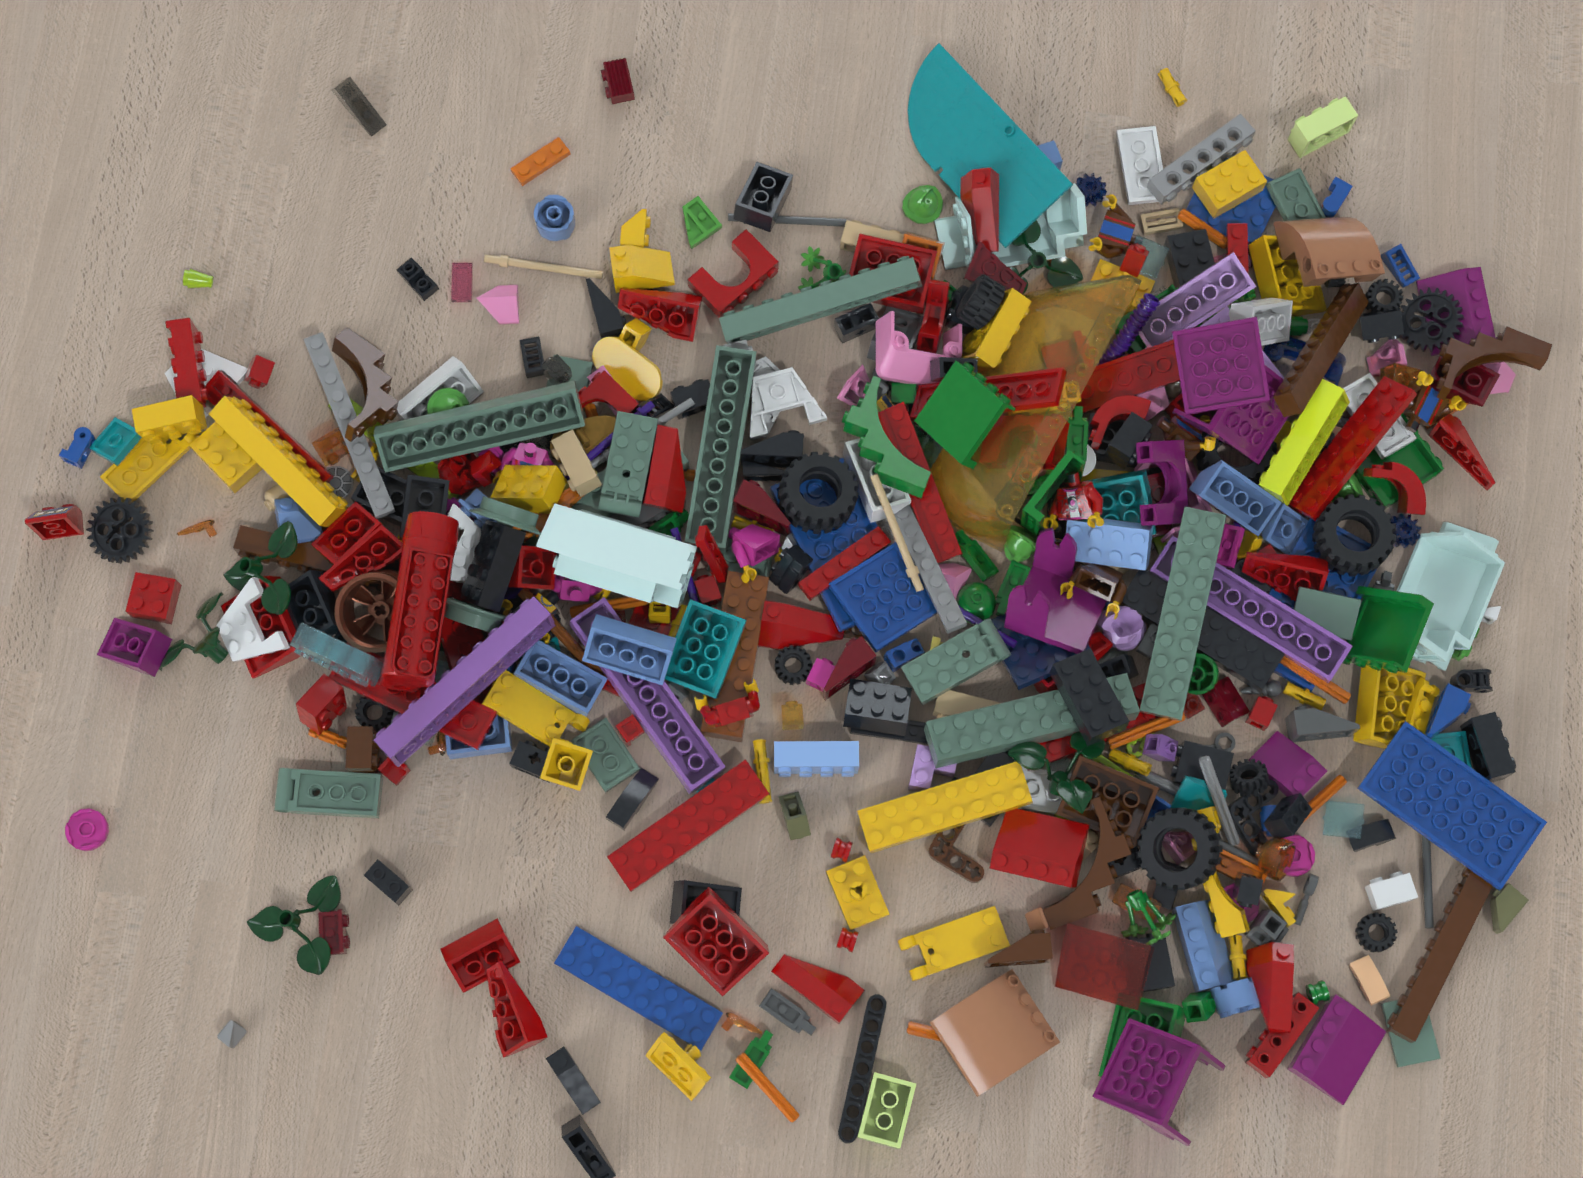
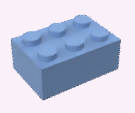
M499 715L495 717L479 750L445 735L447 755L450 760L513 752L510 722Z

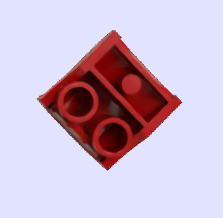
M474 453L446 458L437 465L439 479L450 480L449 491L451 493L463 495L465 492L482 486L471 475L470 462L477 458ZM490 474V480L493 483L494 476Z

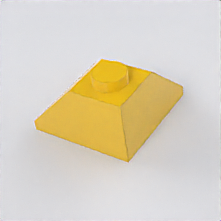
M552 738L540 779L580 791L593 750Z

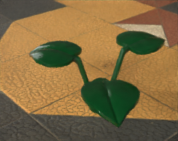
M1037 220L1012 242L1015 246L1025 244V247L1032 253L1028 258L1029 266L1021 273L1015 267H1009L1027 283L1023 294L1028 288V281L1022 276L1031 269L1036 270L1043 266L1050 270L1047 274V280L1056 289H1067L1083 280L1079 267L1070 258L1065 256L1052 259L1051 266H1049L1046 262V256L1041 252H1036L1035 249L1029 246L1028 243L1036 242L1041 234V228Z
M287 521L279 526L271 535L268 548L271 552H274L273 554L261 557L256 556L254 559L243 557L229 571L223 574L226 580L239 591H242L252 577L266 582L269 587L263 591L262 605L266 611L278 615L283 614L290 603V586L283 579H277L272 583L260 575L263 571V565L260 561L276 558L278 555L281 558H288L295 552L298 539L293 524Z
M222 592L206 600L197 611L196 618H201L208 633L195 647L184 643L183 639L171 645L160 664V671L175 660L181 650L185 648L193 650L194 654H202L205 658L210 657L216 664L221 663L226 658L229 652L220 645L221 641L218 640L220 628L215 627L211 629L206 621L207 614L214 609L220 596L224 595Z
M1075 732L1070 738V745L1078 751H1076L1065 772L1057 771L1051 774L1049 760L1045 758L1047 750L1042 745L1036 742H1023L1010 749L1008 755L1026 769L1039 770L1046 764L1047 780L1050 781L1048 786L1049 792L1055 796H1060L1068 805L1081 814L1084 813L1092 798L1093 791L1082 780L1075 779L1070 781L1068 774L1080 753L1087 759L1099 757L1105 747L1104 739L1087 746L1081 732Z
M334 875L328 876L311 887L307 895V902L314 906L313 908L296 909L292 912L290 910L282 911L276 906H269L247 921L249 928L257 937L267 942L279 940L284 933L283 927L293 930V932H296L307 942L298 950V965L306 972L321 975L330 962V946L321 937H317L311 942L298 929L301 924L299 915L314 912L317 909L321 912L335 910L341 900L338 878Z

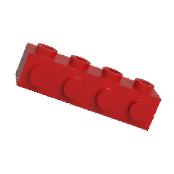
M1299 992L1295 993L1292 996L1291 1032L1269 1031L1265 1028L1258 1037L1260 1042L1257 1046L1253 1045L1246 1053L1248 1058L1245 1063L1264 1078L1271 1077L1319 1010V1007Z

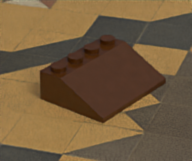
M1079 755L1069 780L1078 779L1087 783L1093 791L1092 798L1101 795L1102 800L1106 798L1110 807V811L1107 812L1110 820L1114 818L1118 827V831L1115 832L1116 835L1123 832L1126 837L1130 835L1133 845L1136 847L1137 839L1141 835L1139 832L1145 825L1159 787ZM1092 798L1083 814L1072 808L1063 799L1061 800L1057 815L1071 821L1089 824V828L1100 832V820Z

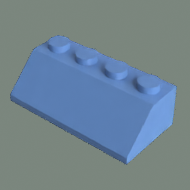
M1222 460L1201 471L1189 488L1196 495L1257 536L1260 535L1282 503Z
M596 614L582 661L663 685L677 638Z
M540 640L525 653L514 672L516 677L576 714H582L587 717L608 679Z
M1210 900L1193 902L1172 909V914H1176L1174 921L1195 992H1202L1237 981L1233 980L1232 963L1229 960L1225 939L1221 938V935L1217 934L1214 922L1216 917L1210 911Z

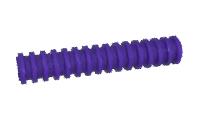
M1144 294V298L1137 304V309L1133 310L1134 314H1131L1130 319L1126 320L1127 324L1123 325V329H1120L1116 338L1113 339V343L1109 345L1106 353L1102 355L1099 363L1095 366L1125 355V351H1128L1132 342L1135 341L1139 332L1142 331V327L1149 321V316L1153 315L1152 311H1156V306L1160 305L1159 300L1154 295Z

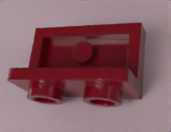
M1229 676L1219 680L1212 690L1202 694L1221 727L1250 712Z
M343 909L318 913L319 937L328 942L331 955L347 954V948H350V936H346V927H349V915L345 914Z

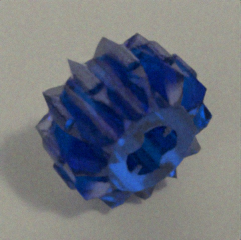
M1085 173L1083 178L1078 177L1077 183H1075L1085 196L1086 207L1089 203L1095 207L1097 202L1101 203L1103 201V196H1106L1107 193L1105 189L1106 182H1101V176L1095 178L1094 173L1091 174V177Z
M1400 513L1398 517L1393 516L1391 524L1394 523L1396 526V531L1393 533L1396 535L1395 547H1399L1400 544H1402L1403 548H1407L1409 544L1413 546L1421 536L1418 533L1421 527L1416 526L1418 519L1412 521L1411 514L1405 518L1404 514Z

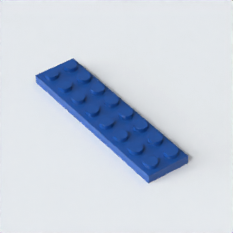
M577 926L554 962L557 966L683 1041L692 1044V1046L695 1045L700 1051H702L723 1015V1012Z

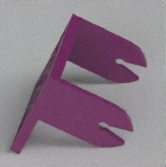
M1257 317L1172 332L1185 415L1270 401Z
M1265 365L1270 401L1219 409L1209 424L1191 415H1185V412L1175 408L1172 413L1181 417V420L1200 431L1231 445L1248 459L1259 465L1288 418L1283 417L1273 398L1284 379Z
M1053 527L1041 531L1037 538L1033 566L1024 584L1014 587L1009 595L1004 628L1078 654L1085 651L1107 604V600L1076 586H1073V596L1070 599H1067V592L1060 595L1061 584L1069 583L1068 579L1073 574L1077 544L1066 533L1060 546L1054 543Z
M1129 1018L1092 1097L1132 1114L1173 1141L1176 1139L1185 1146H1190L1191 1141L1168 1125L1169 1119L1196 1061L1207 1066L1210 1064L1220 1071H1224L1226 1066L1196 1043Z

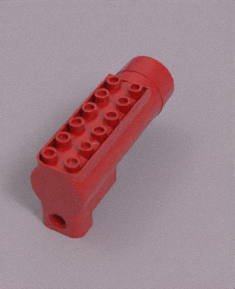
M425 511L412 512L407 516L384 664L380 675L382 685L388 689L413 693L417 692L421 687H429L434 684L459 530V522L450 516Z

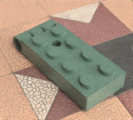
M621 411L617 412L598 510L639 518L658 424L657 418ZM629 473L630 476L628 478L623 477V474Z
M989 618L903 665L901 669L919 701L924 705L1005 660L1011 653ZM968 652L970 653V656L968 658H964L962 656L963 653Z
M279 768L274 811L379 819L383 776L371 773ZM316 790H320L318 796H314Z

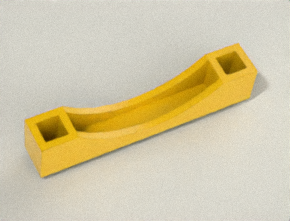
M1215 806L1197 810V813L1206 815L1208 817L1207 820L1215 824L1216 828L1214 830L1216 833H1219L1221 824ZM1192 838L1191 841L1193 849L1197 851V843L1195 839ZM1215 872L1214 875L1209 877L1208 881L1203 883V886L1210 895L1209 908L1216 917L1214 925L1217 934L1224 938L1250 931L1245 910L1237 905L1226 893L1220 883L1217 872Z

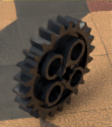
M1429 287L1427 293L1424 294L1422 289H1420L1419 296L1412 293L1413 300L1406 298L1405 300L1408 305L1400 306L1404 311L1401 312L1404 335L1401 337L1403 340L1408 339L1407 344L1409 346L1414 343L1413 347L1415 350L1421 346L1422 352H1425L1427 347L1433 352L1434 347L1437 346L1440 350L1441 345H1447L1450 338L1455 339L1454 334H1461L1457 328L1464 327L1463 323L1460 322L1464 320V315L1460 314L1463 312V309L1458 307L1460 304L1458 300L1453 301V294L1447 297L1448 293L1446 290L1440 294L1439 288H1436L1435 292L1432 293ZM1431 304L1429 310H1421L1423 305ZM1415 312H1418V313H1420L1422 316L1414 315V314H1415ZM1449 312L1447 318H1439L1441 313ZM1432 317H1433L1434 320H1435V322L1430 320L1429 323H1428L1427 320H1426V318H1427V319H1432ZM1414 322H1422L1420 327L1412 328ZM1439 324L1447 325V327L1443 328ZM1432 330H1440L1438 335L1430 336Z
M118 497L117 500L110 498V503L102 501L104 507L96 506L98 513L91 512L94 520L87 521L89 524H92L91 528L86 529V531L92 532V535L88 536L87 539L94 541L90 544V547L96 548L94 553L101 554V559L106 560L108 558V562L114 563L116 561V563L122 564V561L130 563V557L137 560L136 553L143 555L142 547L149 548L146 540L153 539L148 536V533L154 532L153 529L148 528L149 525L153 524V521L147 520L150 514L143 513L146 508L139 506L137 501L132 502L130 498L125 500L123 497ZM122 511L123 518L119 521L118 514ZM106 526H108V527H109V531H108V533L105 535V534H104V528H105ZM133 526H136V533L132 535L131 529ZM121 540L122 547L118 550L117 543Z

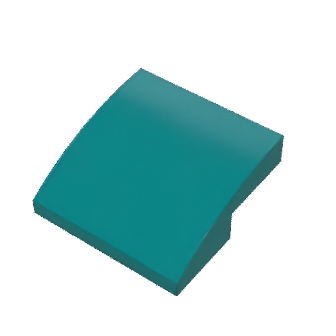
M1185 776L1171 803V808L1201 810L1215 805L1204 780ZM1222 789L1223 795L1226 798L1227 792Z

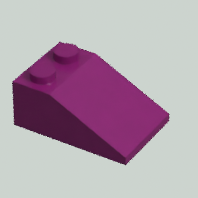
M114 618L97 655L140 673L155 677L173 639L155 629Z
M1276 731L1249 758L1250 762L1251 759H1255V762L1259 760L1262 764L1266 765L1269 780L1275 781L1278 789L1286 797L1299 793L1304 796L1327 772L1312 755L1279 731Z

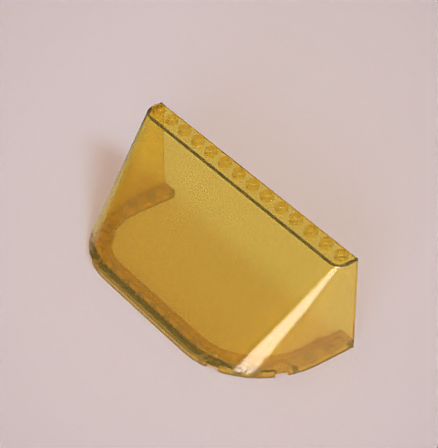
M1123 275L1045 288L1023 294V296L1032 301L1028 307L1030 310L1019 323L1020 329L1012 336L1010 347L1006 352H1003L1000 365L996 369L989 371L978 370V373L988 377L1063 367L1067 373L1059 406L1003 412L972 456L978 462L974 469L960 464L930 435L926 437L923 452L951 525L958 530L963 529L967 535L1000 552L1003 551L1013 521L1122 317L1130 312L1141 280L1131 275Z

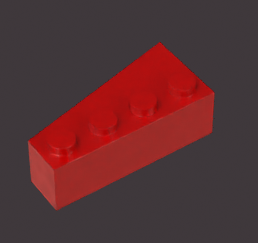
M190 318L165 321L166 328L170 330L172 338H168V344L175 357L171 359V365L174 374H177V377L173 378L176 399L192 395L205 408L206 400L209 399L207 388H204V381H207V375L202 367V362H205L204 351L201 350L200 345L203 343L202 332L198 331Z

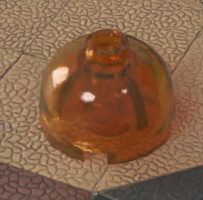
M1272 838L1266 841L1264 845L1258 847L1256 852L1258 866L1265 876L1277 882L1286 876L1287 873L1283 871L1286 866L1291 867L1295 856L1296 846H1293L1294 842L1284 838Z

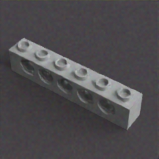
M1239 114L1150 178L1146 188L1161 205L1166 201L1171 202L1177 197L1178 192L1189 189L1196 177L1223 163L1225 158L1233 157L1242 146L1245 148L1253 142L1255 129ZM1229 137H1234L1236 141L1230 140ZM1214 148H1219L1221 152L1215 151ZM1198 159H1204L1206 162L1202 163ZM1184 169H1187V170H1189L1191 173H1190V174H1187V173H1185L1183 170H1184ZM1169 180H1172V181H1174L1176 184H1175V185H1172V184H1170L1168 181H1169Z

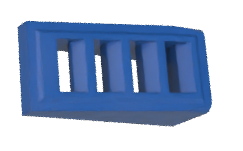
M1402 244L1381 254V259L1402 288L1420 279ZM1396 254L1397 257L1393 259L1392 255ZM1400 260L1402 263L1397 266L1396 262ZM1405 267L1407 270L1401 273L1399 269ZM1410 273L1411 277L1405 280L1403 276Z

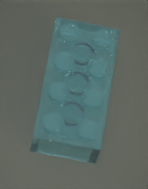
M302 622L290 643V646L295 648L294 653L311 662L313 660L318 665L328 670L331 669L347 679L349 678L366 688L368 684L375 687L381 675V669L384 664L382 661Z

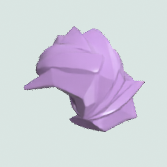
M1120 606L1118 617L1114 619V612H1108L1106 617V611L1103 610L1097 625L1103 630L1102 634L1113 643L1112 647L1117 648L1118 651H1129L1136 648L1143 640L1144 633L1146 632V625L1142 620V615L1138 614L1137 610H1131L1128 606Z

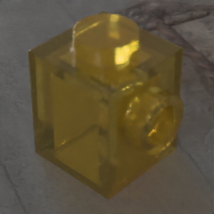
M787 701L785 705H781L782 730L803 729L802 704H798L797 701Z

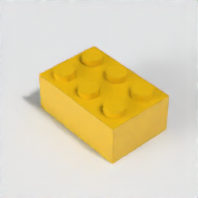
M1244 150L1196 177L1192 189L1213 219L1262 192L1267 180L1247 151Z
M192 395L132 409L135 431L149 443H159L165 438H180L182 434L186 433L198 434L202 432L201 430L207 429L204 407Z
M216 421L189 444L194 453L234 493L238 492L263 469Z
M504 465L490 498L532 513L550 514L554 503L558 504L567 480L559 468L553 465Z

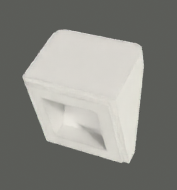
M1501 606L1486 608L1481 622L1490 625L1496 621Z

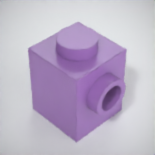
M1146 734L1142 754L1157 761L1174 762L1178 741L1163 734Z

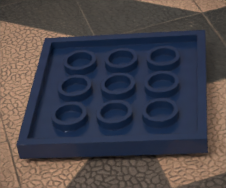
M1006 613L1003 616L1000 615L991 619L998 630L1018 641L1014 648L1006 644L1011 655L1002 661L1018 690L1051 677L1050 670L1054 663L1076 655L1074 652L1004 628Z

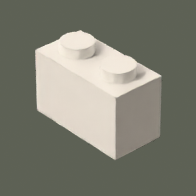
M1402 871L1390 874V878L1383 880L1382 877L1370 880L1371 884L1365 886L1373 911L1418 898L1410 873L1403 875Z

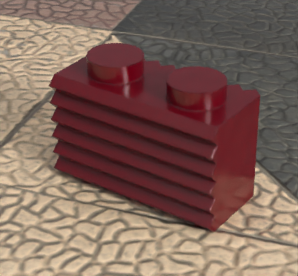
M626 58L603 62L604 69L601 70L603 82L607 81L608 87H605L607 99L611 98L612 104L635 100Z

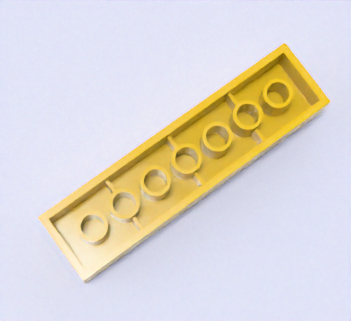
M224 396L211 410L209 415L319 526L329 527L349 508L347 506L348 502L343 497L337 496L333 492L334 488L329 483L323 482L319 478L320 474L315 469L309 468L305 464L307 461L301 455H296L292 451L293 447L287 441H282L278 437L279 433L271 426L268 427L264 423L265 419L260 414L254 413L250 409L252 406L246 400Z
M1013 762L864 808L857 812L869 851L874 853L1033 804L1021 765Z

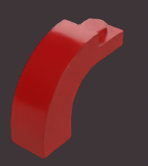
M932 279L929 281L924 318L918 334L917 350L937 353L947 312L949 282Z
M1127 395L1113 398L1104 403L1096 411L1089 426L1093 428L1089 438L1092 441L1091 448L1098 450L1107 427L1115 421L1126 420L1131 412L1145 420L1151 400Z
M1383 462V465H1372V468H1364V477L1386 479L1395 486L1398 492L1397 513L1425 515V490L1419 477L1411 469L1395 462Z

